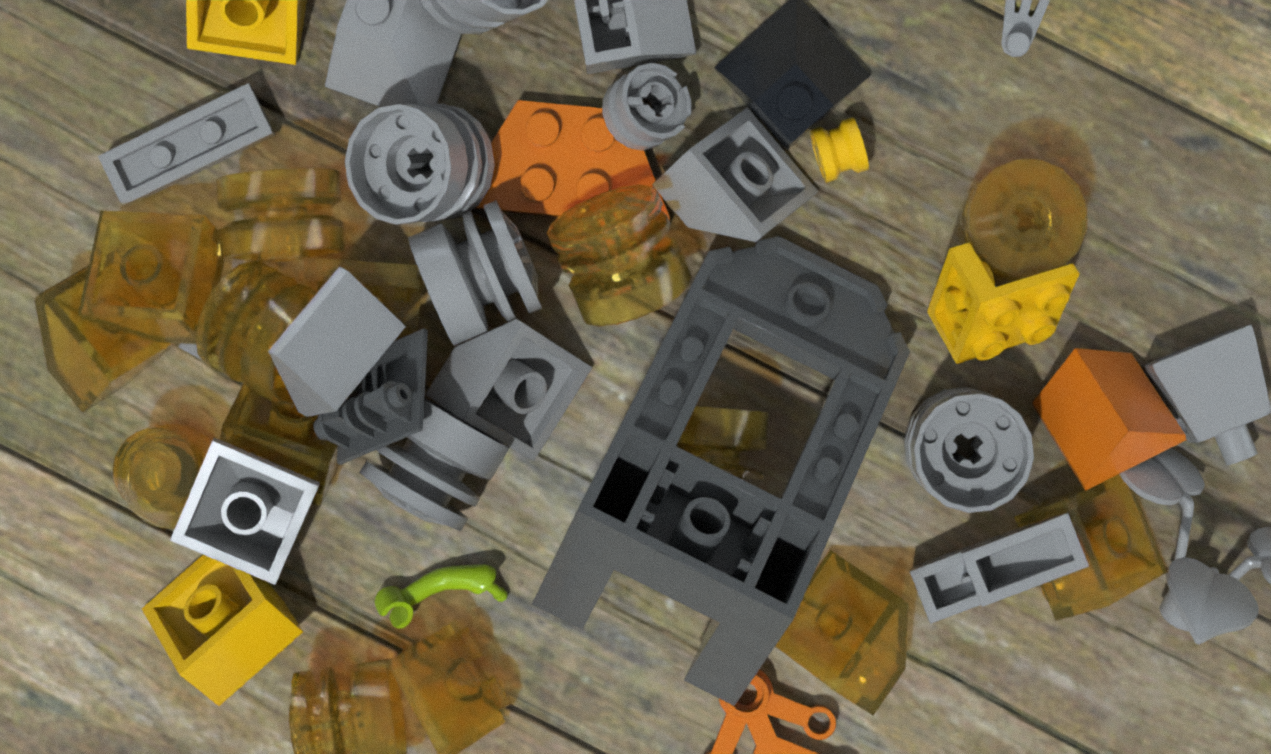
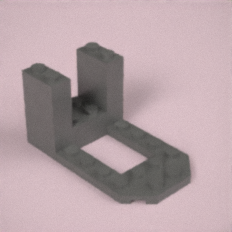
M779 236L758 240L755 247L732 251L730 247L709 251L598 468L532 605L583 629L613 571L616 570L712 619L684 681L735 706L797 613L909 356L910 350L901 332L894 333L884 312L888 305L879 287ZM733 329L834 379L781 498L676 447Z

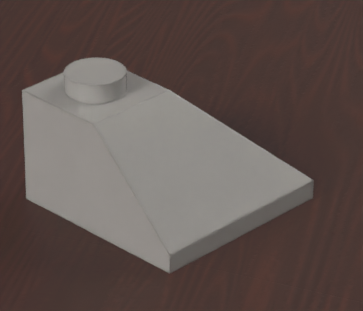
M347 0L337 25L325 87L378 107L395 104H437L462 34L440 25L423 7L421 0Z
M748 107L691 147L652 184L668 206L688 228L757 242L818 193V190Z
M515 319L456 346L425 395L462 420L534 461L593 367Z
M214 438L170 541L275 585L320 483Z

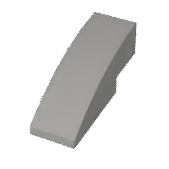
M1067 512L912 566L909 572L928 620L932 624L979 605L982 607L1087 568L1089 563Z

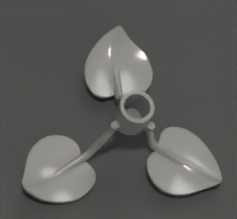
M1170 448L1120 473L1119 475L1123 481L1142 498L1161 505H1174L1179 502L1182 508L1175 560L1169 565L1166 572L1169 590L1160 604V612L1163 618L1174 627L1189 631L1196 644L1204 643L1224 633L1249 627L1255 621L1259 608L1252 593L1239 579L1249 570L1261 568L1264 578L1271 584V527L1258 528L1248 538L1247 545L1254 556L1247 557L1229 575L1219 574L1217 568H1209L1196 559L1186 557L1194 511V501L1190 496L1201 494L1205 487L1204 480L1197 468L1181 453Z

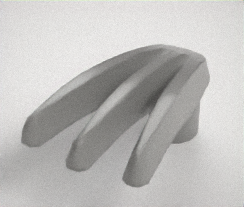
M1015 0L1005 1L1001 44L1006 54L1011 57H1021L1026 54L1050 0H1039L1032 17L1029 16L1032 0H1022L1018 13L1014 11Z

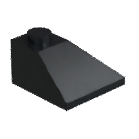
M789 0L714 67V70L787 150L794 146L871 76L803 0Z

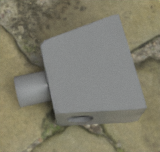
M1252 325L1236 327L1142 365L1144 373L1185 433L1188 443H1199L1215 437L1226 466L1258 454L1246 424L1271 414V405Z

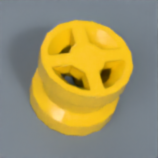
M854 117L841 120L838 127L830 130L822 127L810 130L813 151L825 183L837 180L840 173L853 170L860 173L869 170L866 149Z

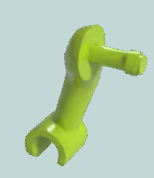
M487 564L456 565L435 569L403 589L397 586L382 588L375 597V607L380 616L387 615L394 608L390 613L389 619L395 628L402 629L413 618L412 606L444 590H468L474 594H481L487 590L498 602L505 601L508 594L503 587H499L494 582L497 572L493 566Z

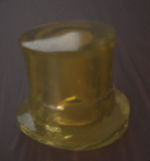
M176 424L146 428L134 433L124 441L114 458L113 480L117 491L128 503L132 511L144 522L158 528L175 529L212 441L196 429Z

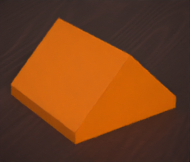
M1075 348L1032 402L1036 413L1085 491L1186 441L1185 433L1132 353Z

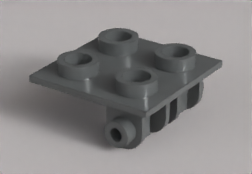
M423 328L394 341L336 412L318 415V419L314 422V431L321 440H328L338 445V464L342 465L423 430L427 329Z

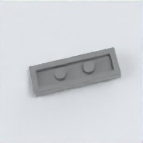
M247 83L99 155L98 158L121 205L127 208L276 135L252 86Z

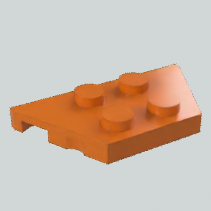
M523 100L516 102L491 142L495 163L491 186L479 206L474 209L485 210L483 205L497 200L502 212L669 228L670 217L662 196L652 185L656 180L644 150L631 149L618 142L606 127L602 108Z

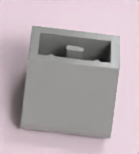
M574 0L587 75L696 55L687 0Z

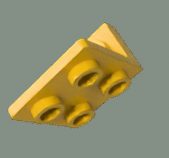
M970 242L949 249L927 313L956 364L975 358L980 361L989 360L999 355L1004 349L1025 342L1028 345L1039 344L1051 337L1056 331L1057 324L1070 299L1080 273L1072 263L995 287L994 276L989 265L984 261H980Z

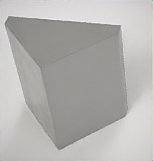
M339 267L268 352L299 413L306 417L331 413L339 409L406 326L350 272Z

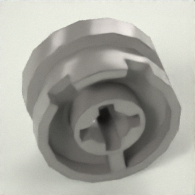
M656 63L637 66L628 74L623 75L608 87L603 98L602 114L607 129L618 142L628 148L643 151L657 147L665 140L676 136L685 128L686 118L691 115V97L687 86L682 88L675 79L676 72L665 65ZM646 99L649 101L653 109L649 105H643L642 100Z

